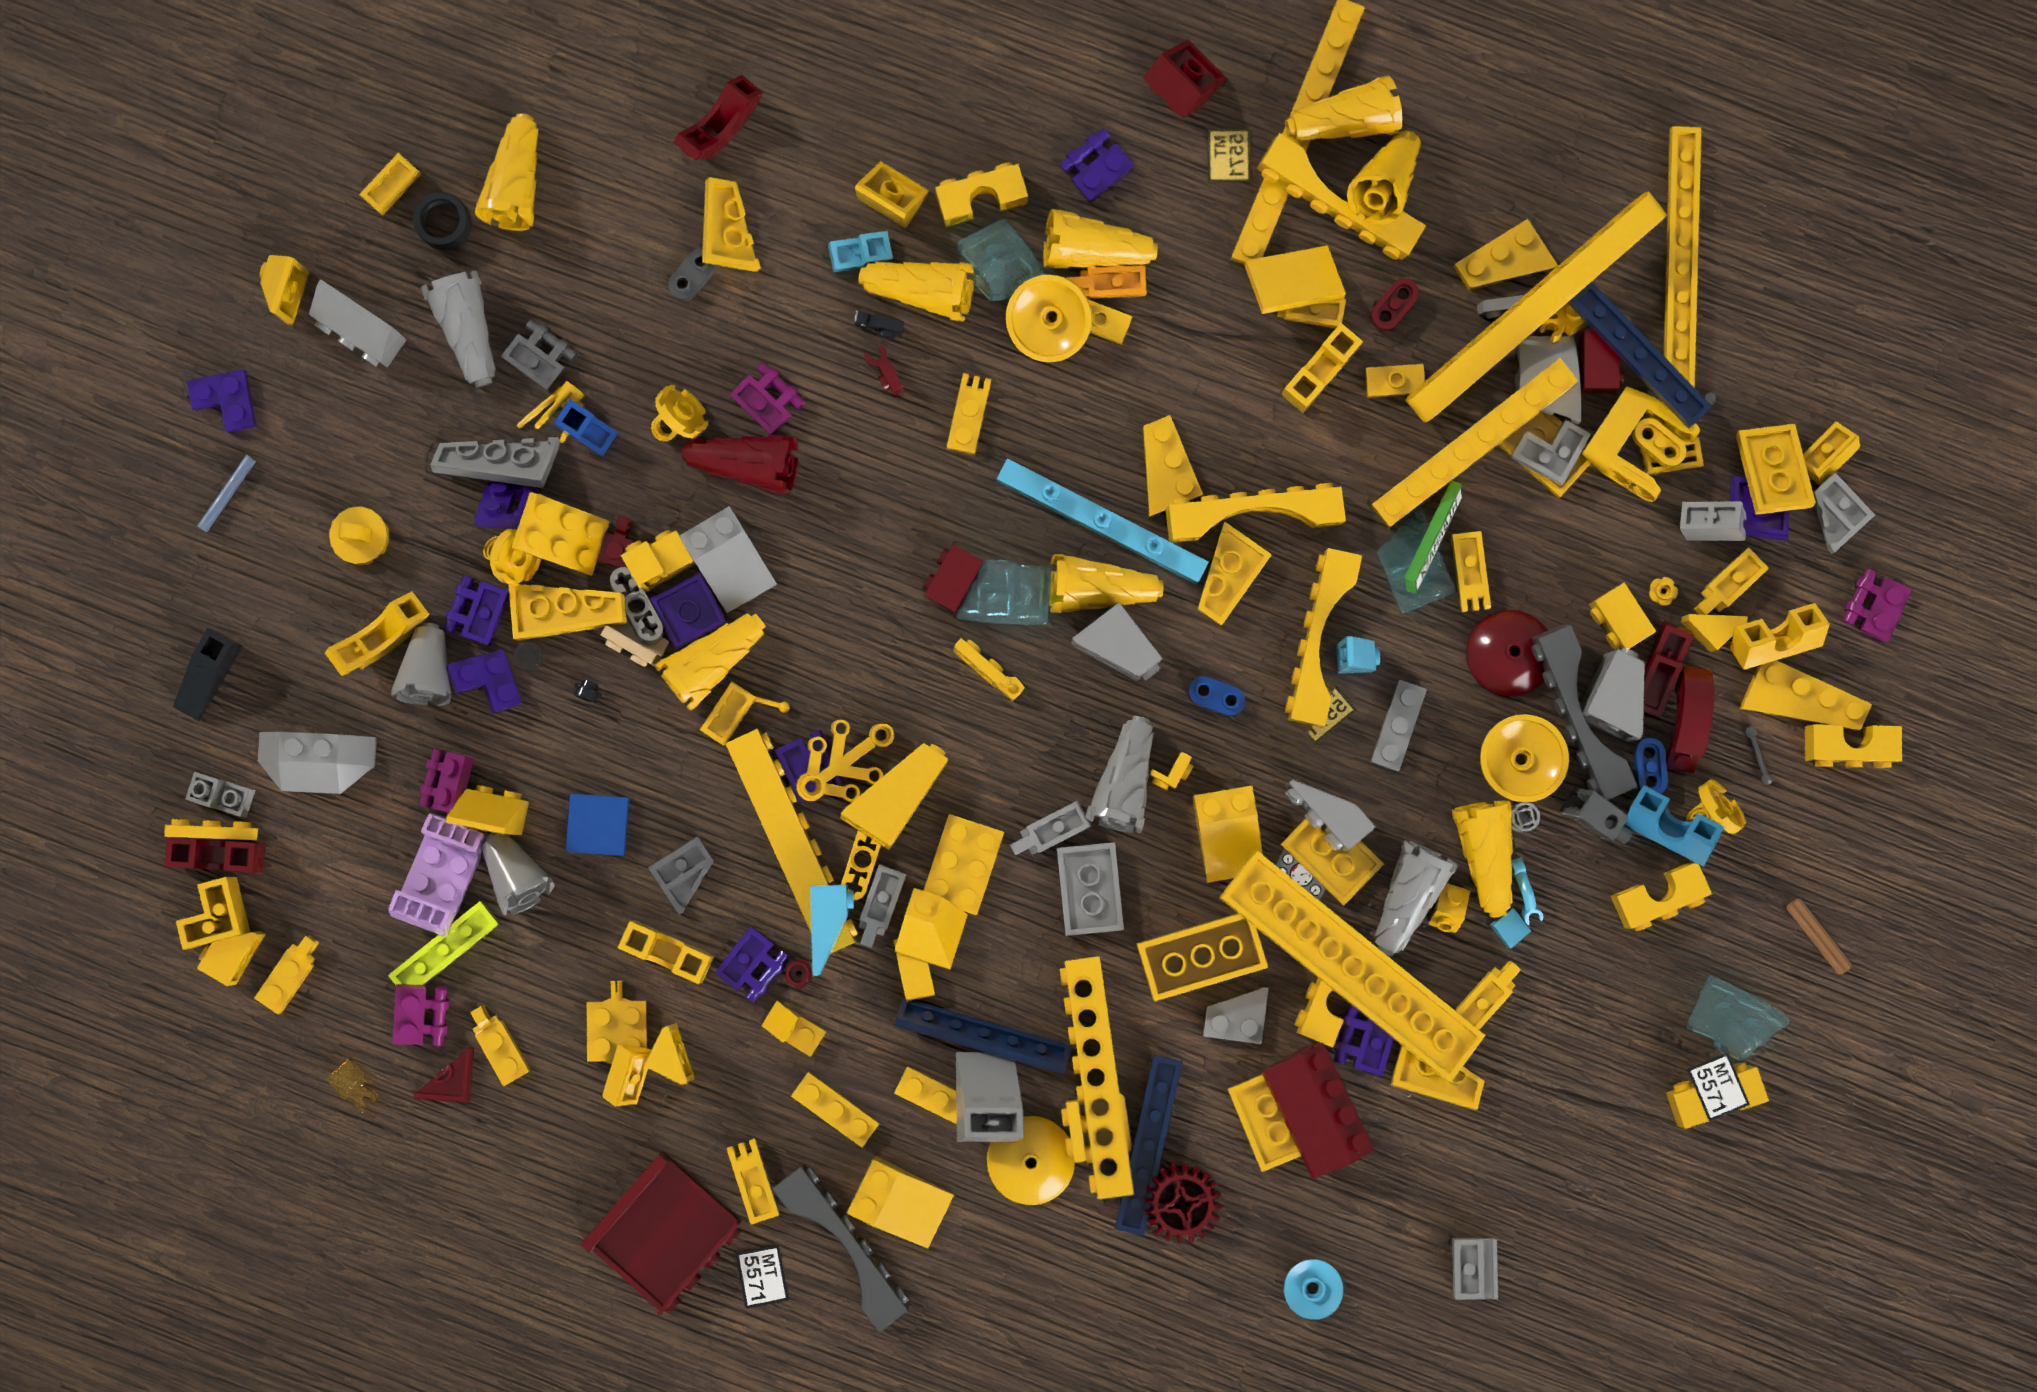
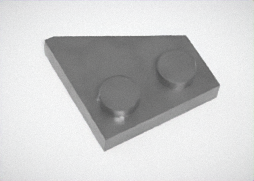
M698 835L649 866L648 869L680 915L684 912L687 904L714 862V858Z

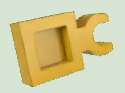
M1566 303L1541 325L1539 331L1541 333L1546 330L1554 331L1550 342L1555 343L1560 340L1563 332L1571 337L1588 324Z

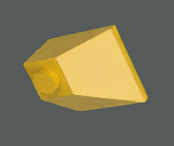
M269 255L267 262H264L260 269V284L270 312L286 324L293 326L310 271L292 257Z
M914 888L894 952L951 969L968 914L941 896Z

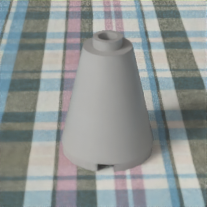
M422 623L421 627L415 628L392 686L391 695L397 694V700L421 706H428V701H437V706L450 703L451 687L446 668L448 660L445 633L439 629V625Z
M493 832L484 839L485 843L481 848L498 906L503 915H506L508 910L512 915L523 912L541 901L539 896L544 891L548 895L555 887L552 879L508 834Z

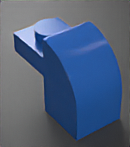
M569 399L555 420L554 425L603 457L618 432L594 417V414Z

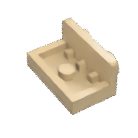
M628 619L626 624L613 625L612 627L606 625L600 634L607 639L605 645L619 653L623 648L631 652L632 656L630 659L643 667H646L647 663L655 666L669 646V641L663 637L655 645L641 643ZM645 627V632L643 634L649 633L650 636L655 635L654 632Z

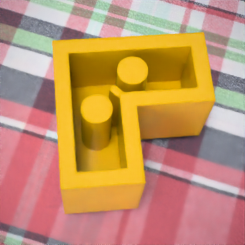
M666 530L655 537L656 542L649 544L647 541L643 543L640 540L627 546L625 548L626 553L621 555L637 585L644 591L648 592L696 564L681 540L678 531L671 532Z
M224 877L198 884L204 914L176 921L183 950L196 949L210 945L213 942L251 932L237 877Z

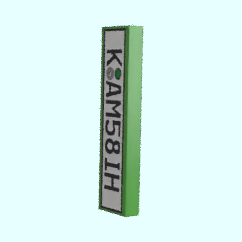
M1451 481L1404 577L1408 592L1417 594L1463 497L1461 483Z

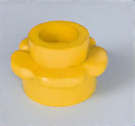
M1667 577L1657 578L1650 584L1649 596L1653 602L1661 606H1667L1672 603L1673 599L1677 598L1678 589L1674 586L1672 579ZM1661 589H1665L1666 593L1662 594Z

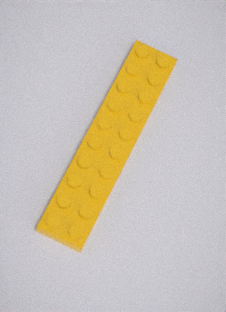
M1254 851L1219 897L1445 1081L1452 1082L1486 1036L1260 852Z

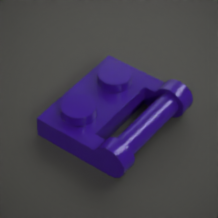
M487 482L475 515L476 526L518 529L529 493L538 494L539 488L503 482ZM515 499H520L517 511L510 514Z

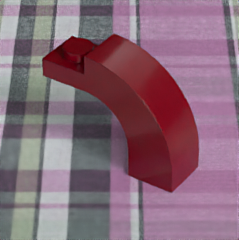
M743 75L728 81L710 111L699 122L678 133L674 143L682 149L684 154L692 157L694 160L701 157L705 161L710 159L744 125L764 92Z
M1684 665L1675 686L1677 717L1674 733L1666 754L1667 769L1694 773L1700 756L1704 757L1710 735L1714 709V680L1711 669Z

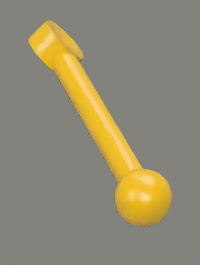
M757 697L754 701L778 708L782 713H787L790 710V705L787 702L778 703L761 697Z

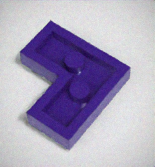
M244 369L187 381L192 409L197 411L221 406L226 432L231 433L257 427L247 371Z
M503 649L446 666L455 694L483 687L492 714L522 704Z

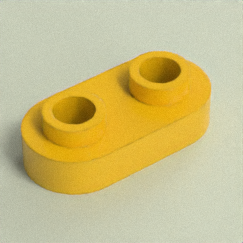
M1645 418L1634 428L1632 437L1636 445L1661 466L1673 468L1685 459V444L1656 419ZM1644 430L1649 431L1651 439H1645L1642 432ZM1666 449H1670L1673 452V458H1668L1665 455Z

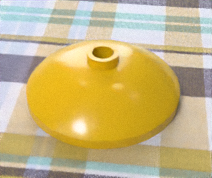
M1039 275L1022 283L1012 294L1006 310V326L1011 340L1023 354L1041 362H1058L1074 355L1085 344L1092 327V311L1086 295L1074 282L1058 275ZM1050 311L1057 314L1056 321L1049 319L1048 314Z
M1521 714L1503 719L1488 732L1480 751V765L1487 783L1500 796L1515 802H1534L1551 795L1561 785L1569 766V752L1565 739L1553 724L1538 716ZM1518 754H1522L1525 757L1523 765H1519L1516 762Z
M1023 1116V1139L1016 1142H991L989 1145L987 1167L994 1186L1006 1198L1023 1205L1043 1204L1056 1198L1068 1186L1075 1168L1074 1156L1067 1155L1065 1139L1069 1138L1059 1125L1049 1119L1040 1116ZM1029 1157H1033L1037 1161L1036 1166L1033 1168H1029L1025 1164L1026 1159Z

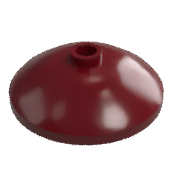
M1502 610L1488 615L1475 626L1467 642L1466 659L1472 676L1484 689L1500 696H1521L1535 690L1544 682L1542 673L1545 670L1542 662H1538L1533 655L1531 646L1534 645L1532 637L1546 632L1547 629L1532 615L1518 610ZM1511 646L1518 649L1517 657L1510 655L1509 649Z

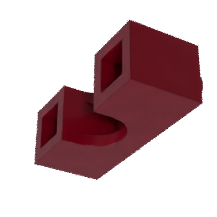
M167 837L164 867L263 873L266 843Z

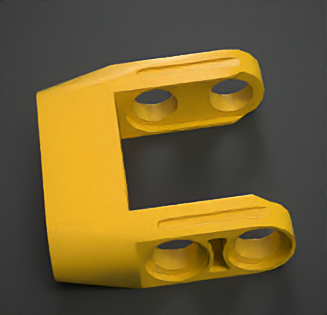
M1626 386L1582 452V455L1605 476L1638 497L1654 502L1661 492L1655 479L1618 456V452L1641 417L1643 419H1656L1680 440L1693 442L1696 439L1700 428L1695 423L1688 429L1662 401Z

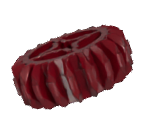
M1183 1162L1182 1171H1178L1176 1164L1172 1163L1171 1169L1173 1173L1167 1174L1166 1169L1162 1167L1160 1172L1164 1178L1160 1180L1158 1177L1153 1176L1151 1180L1156 1184V1187L1152 1188L1149 1185L1145 1187L1148 1193L1153 1194L1152 1198L1143 1197L1142 1200L1143 1203L1152 1205L1150 1209L1144 1210V1215L1154 1214L1148 1220L1149 1226L1159 1223L1155 1233L1160 1235L1166 1229L1165 1239L1167 1241L1172 1239L1173 1234H1177L1178 1244H1182L1183 1235H1187L1189 1242L1193 1243L1194 1237L1192 1233L1195 1232L1198 1233L1201 1239L1205 1238L1202 1228L1205 1226L1210 1231L1214 1229L1209 1219L1220 1220V1216L1214 1213L1213 1209L1220 1210L1223 1208L1222 1203L1213 1201L1222 1197L1220 1191L1211 1192L1217 1186V1182L1212 1180L1206 1183L1210 1176L1208 1171L1203 1172L1199 1177L1200 1167L1198 1165H1195L1192 1171L1188 1172L1187 1162ZM1181 1179L1197 1183L1203 1188L1205 1193H1187L1184 1190ZM1173 1182V1196L1165 1200L1164 1203L1158 1204L1162 1190ZM1179 1189L1184 1198L1188 1201L1190 1200V1205L1186 1204V1217L1179 1205L1174 1206L1175 1201L1179 1202L1177 1199L1180 1197ZM1206 1202L1203 1215L1192 1224V1210L1200 1206L1201 1203ZM1175 1212L1179 1214L1183 1226L1168 1223L1160 1213Z

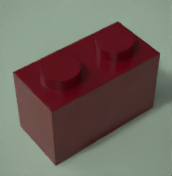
M1585 330L1578 340L1581 393L1613 394L1619 389V386L1623 385L1624 370L1620 368V357L1595 331Z
M952 545L950 550H943L937 561L940 568L936 575H929L922 589L926 590L924 594L926 599L956 615L984 563L977 557Z

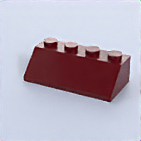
M1323 1042L1304 1046L1261 1071L1312 1179L1350 1165L1375 1150Z

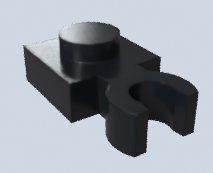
M856 310L853 320L855 326L874 329L875 332H878L879 337L888 340H894L895 337L902 338L905 329L904 321L877 314L874 316Z

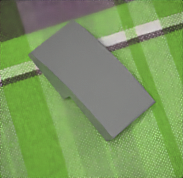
M194 772L185 800L247 818L256 790Z

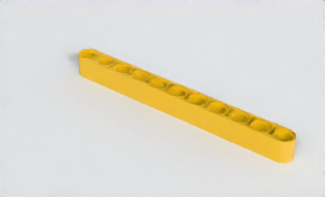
M1647 191L1637 197L1406 398V402L1423 423L1437 416L1659 224L1667 214L1652 194Z

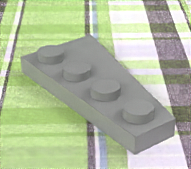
M548 437V441L535 442L534 438L522 439L521 443H505V440H493L492 443L478 445L477 441L439 443L430 466L433 473L544 488L561 444L559 437Z

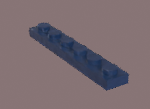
M1590 282L1567 302L1688 429L1712 408L1707 400L1593 282Z
M905 997L902 998L894 1025L1060 1074H1065L1072 1048L1068 1044L912 1000L907 1002Z
M1153 1054L1129 1161L1134 1194L1121 1197L1115 1223L1116 1230L1144 1236L1148 1215H1144V1210L1150 1209L1151 1204L1143 1203L1142 1200L1143 1197L1152 1198L1153 1194L1145 1190V1187L1149 1185L1155 1188V1183L1151 1178L1158 1175L1183 1063L1181 1060Z

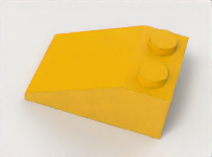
M476 785L475 790L466 789L447 815L446 822L501 834L522 835L529 801L521 800L522 794L505 791L504 796L493 794L494 788Z
M1246 786L1192 796L1207 883L1235 878L1254 851H1258L1263 855L1253 787Z
M875 1156L847 1214L873 1227L929 1248L954 1194Z

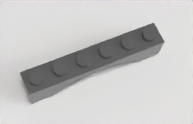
M1563 624L1532 637L1534 643L1531 646L1533 655L1538 662H1542L1545 670L1542 673L1543 679L1549 689L1552 688L1556 696V699L1553 701L1558 714L1564 716L1568 725L1565 727V732L1570 742H1575L1579 752L1576 753L1577 762L1581 769H1586L1589 780H1587L1589 790L1595 791L1606 800H1609L1638 787L1627 760L1613 753L1599 741L1589 728L1582 714L1577 692V673L1582 650L1572 626Z
M802 1164L772 1189L790 1213L805 1216L820 1223L831 1231L846 1247L855 1263L860 1278L862 1291L861 1309L880 1333L908 1311L909 1305L907 1302L910 1299L901 1286L896 1288L889 1278L892 1275L883 1262L878 1264L871 1254L874 1253V1250L865 1238L860 1240L855 1234L856 1226L847 1214L842 1216L837 1210L836 1206L839 1204L829 1190L824 1192L818 1183L821 1179L811 1166L807 1169Z

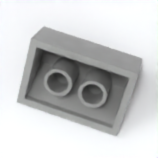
M320 279L309 315L316 320L314 326L327 335L331 331L339 335L338 342L351 351L355 347L363 351L364 354L361 357L375 367L378 363H381L388 368L407 339L392 326Z

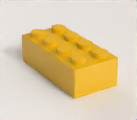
M1239 913L1136 943L1154 1002L1268 968L1256 927Z

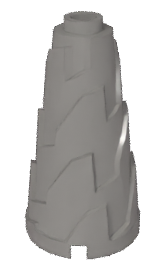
M462 272L432 281L433 290H429L426 284L421 287L424 299H427L435 319L441 326L449 346L454 351L466 381L469 384L474 383L475 387L479 388L492 384L491 378L495 377L494 372L496 368L489 344V332L484 315V301L478 272H471L472 279H468L467 273Z
M1133 716L1132 720H1128L1126 724H1123L1116 747L1096 787L1091 805L1087 808L1085 818L1093 823L1094 816L1100 817L1098 824L1100 826L1127 833H1133L1135 827L1136 832H1142L1147 801L1146 788L1149 777V758L1154 735L1152 732L1153 727L1149 725L1150 720L1140 716Z
M1404 840L1401 846V854L1391 879L1383 915L1374 936L1376 938L1375 943L1378 945L1377 948L1390 957H1393L1394 953H1399L1400 950L1403 951L1412 934L1421 924L1429 909L1435 904L1449 878L1456 872L1458 864L1449 858L1447 861L1443 860L1442 854Z

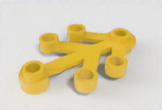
M845 720L834 721L831 725V732L834 737L829 766L821 772V755L826 750L827 743L822 737L811 738L807 745L810 751L807 773L799 777L796 784L799 796L806 801H816L823 794L842 797L848 802L856 800L860 796V790L856 785L847 784L842 787L828 784L827 782L835 776L865 780L871 785L883 777L881 769L877 767L865 769L850 765L874 747L890 745L894 740L892 727L888 724L874 725L869 732L868 738L843 755L846 736L850 732V725ZM839 723L845 726V731L842 734L836 731V726ZM878 730H882L885 734L882 741L876 738ZM815 740H819L822 744L819 751L813 749L812 744ZM873 770L878 773V779L874 782L869 778V774ZM808 781H813L815 784V789L812 792H808L806 789ZM850 787L855 790V795L851 799L846 796V790Z

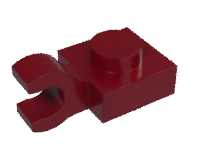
M880 345L878 349L881 357L878 360L871 359L868 352L865 353V359L868 365L880 369L882 375L878 379L885 392L891 390L894 397L905 392L904 387L887 358L885 348Z
M618 515L614 535L605 533L597 561L617 567H627L621 555L626 553L625 548L635 542L627 539L633 520Z

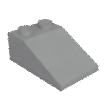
M730 506L679 535L727 614L777 585Z

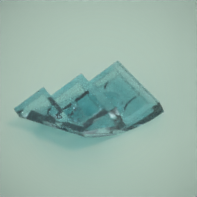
M1005 218L958 241L957 249L975 267L973 283L990 301L1011 298L1012 294L1022 283L1033 277L1045 275L1031 250Z
M1421 508L1417 509L1403 528L1400 527L1394 533L1393 538L1377 551L1384 574L1401 614L1456 593L1439 549L1417 594L1408 592L1406 589L1404 577L1429 527Z
M985 560L978 572L977 580L972 583L968 590L969 595L962 608L957 610L956 618L987 623L1047 625L1052 568L1048 565L1020 566L1013 560Z
M1709 975L1687 1023V1029L1714 1039L1713 1050L1723 1054L1728 1052L1730 1057L1743 1061L1753 1053V1050L1767 1043L1774 1034L1782 1028L1788 1027L1790 1019L1754 995Z

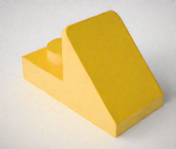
M778 1000L761 1025L781 1042L789 1043L809 1057L813 1055L827 1032Z

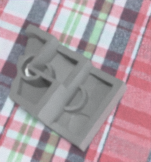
M1528 336L1516 346L1519 363L1514 379L1516 392L1561 358L1578 379V382L1542 410V412L1551 416L1553 413H1557L1571 418V423L1580 424L1581 386L1574 336H1561L1560 340L1555 343L1550 342L1551 336Z

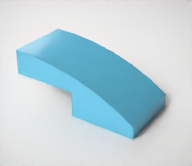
M888 231L860 234L858 238L831 241L828 244L833 273L866 267L867 264H874L875 261L887 262L893 259Z

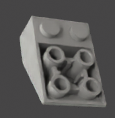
M1294 780L1284 785L1288 790L1285 793L1288 799L1296 807L1301 804L1308 812L1304 815L1305 818L1315 829L1317 827L1322 828L1327 834L1324 837L1325 841L1335 851H1349L1375 828L1373 823L1354 803Z
M956 1052L957 1142H1016L1023 1139V1107L1015 1060L987 1052Z

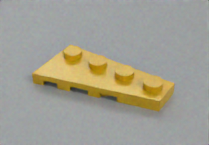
M508 584L513 639L517 641L627 623L625 596L622 593L575 590L563 587L553 588L541 585L519 584L518 586Z
M1775 660L1758 665L1739 709L1810 721L1822 725H1843V729L1861 731L1872 704Z

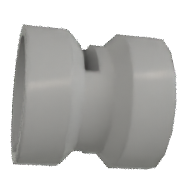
M1523 802L1511 806L1512 830L1524 832L1531 831L1537 827L1540 821V812L1535 805Z

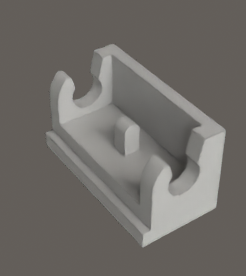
M1742 501L1682 502L1680 530L1686 541H1745L1746 532L1743 527V520H1747Z

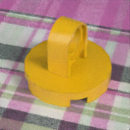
M676 385L665 386L655 398L659 415L653 420L651 430L653 435L663 442L673 439L678 434L687 438H696L708 426V421H704L703 418L706 411L699 400L686 389L682 392L675 390ZM661 420L672 429L671 434L662 431L660 427Z
M351 507L339 513L332 522L329 531L330 544L335 554L344 561L355 565L370 564L386 551L389 543V528L382 517L375 511L365 507Z
M506 529L499 536L492 537L487 541L483 549V555L490 561L493 575L499 581L518 586V583L523 580L528 582L532 579L538 570L541 558L511 548L517 529Z
M1712 779L1699 787L1698 793L1702 803L1694 807L1686 817L1688 822L1694 820L1697 813L1706 815L1707 818L1724 826V830L1731 834L1737 833L1746 824L1745 816L1736 800L1734 799L1730 802L1723 795L1727 791L1726 788Z

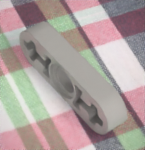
M627 567L615 569L610 576L611 589L613 592L622 593L626 596V617L637 638L645 645L659 643L663 637V625L645 591L637 585ZM623 576L625 580L630 579L628 585L631 593L628 595L622 584L617 585L619 577ZM633 600H641L645 604V608L640 613H633L628 608L629 603ZM646 617L650 628L656 627L654 636H650L649 633L643 634L645 632V625L642 620Z

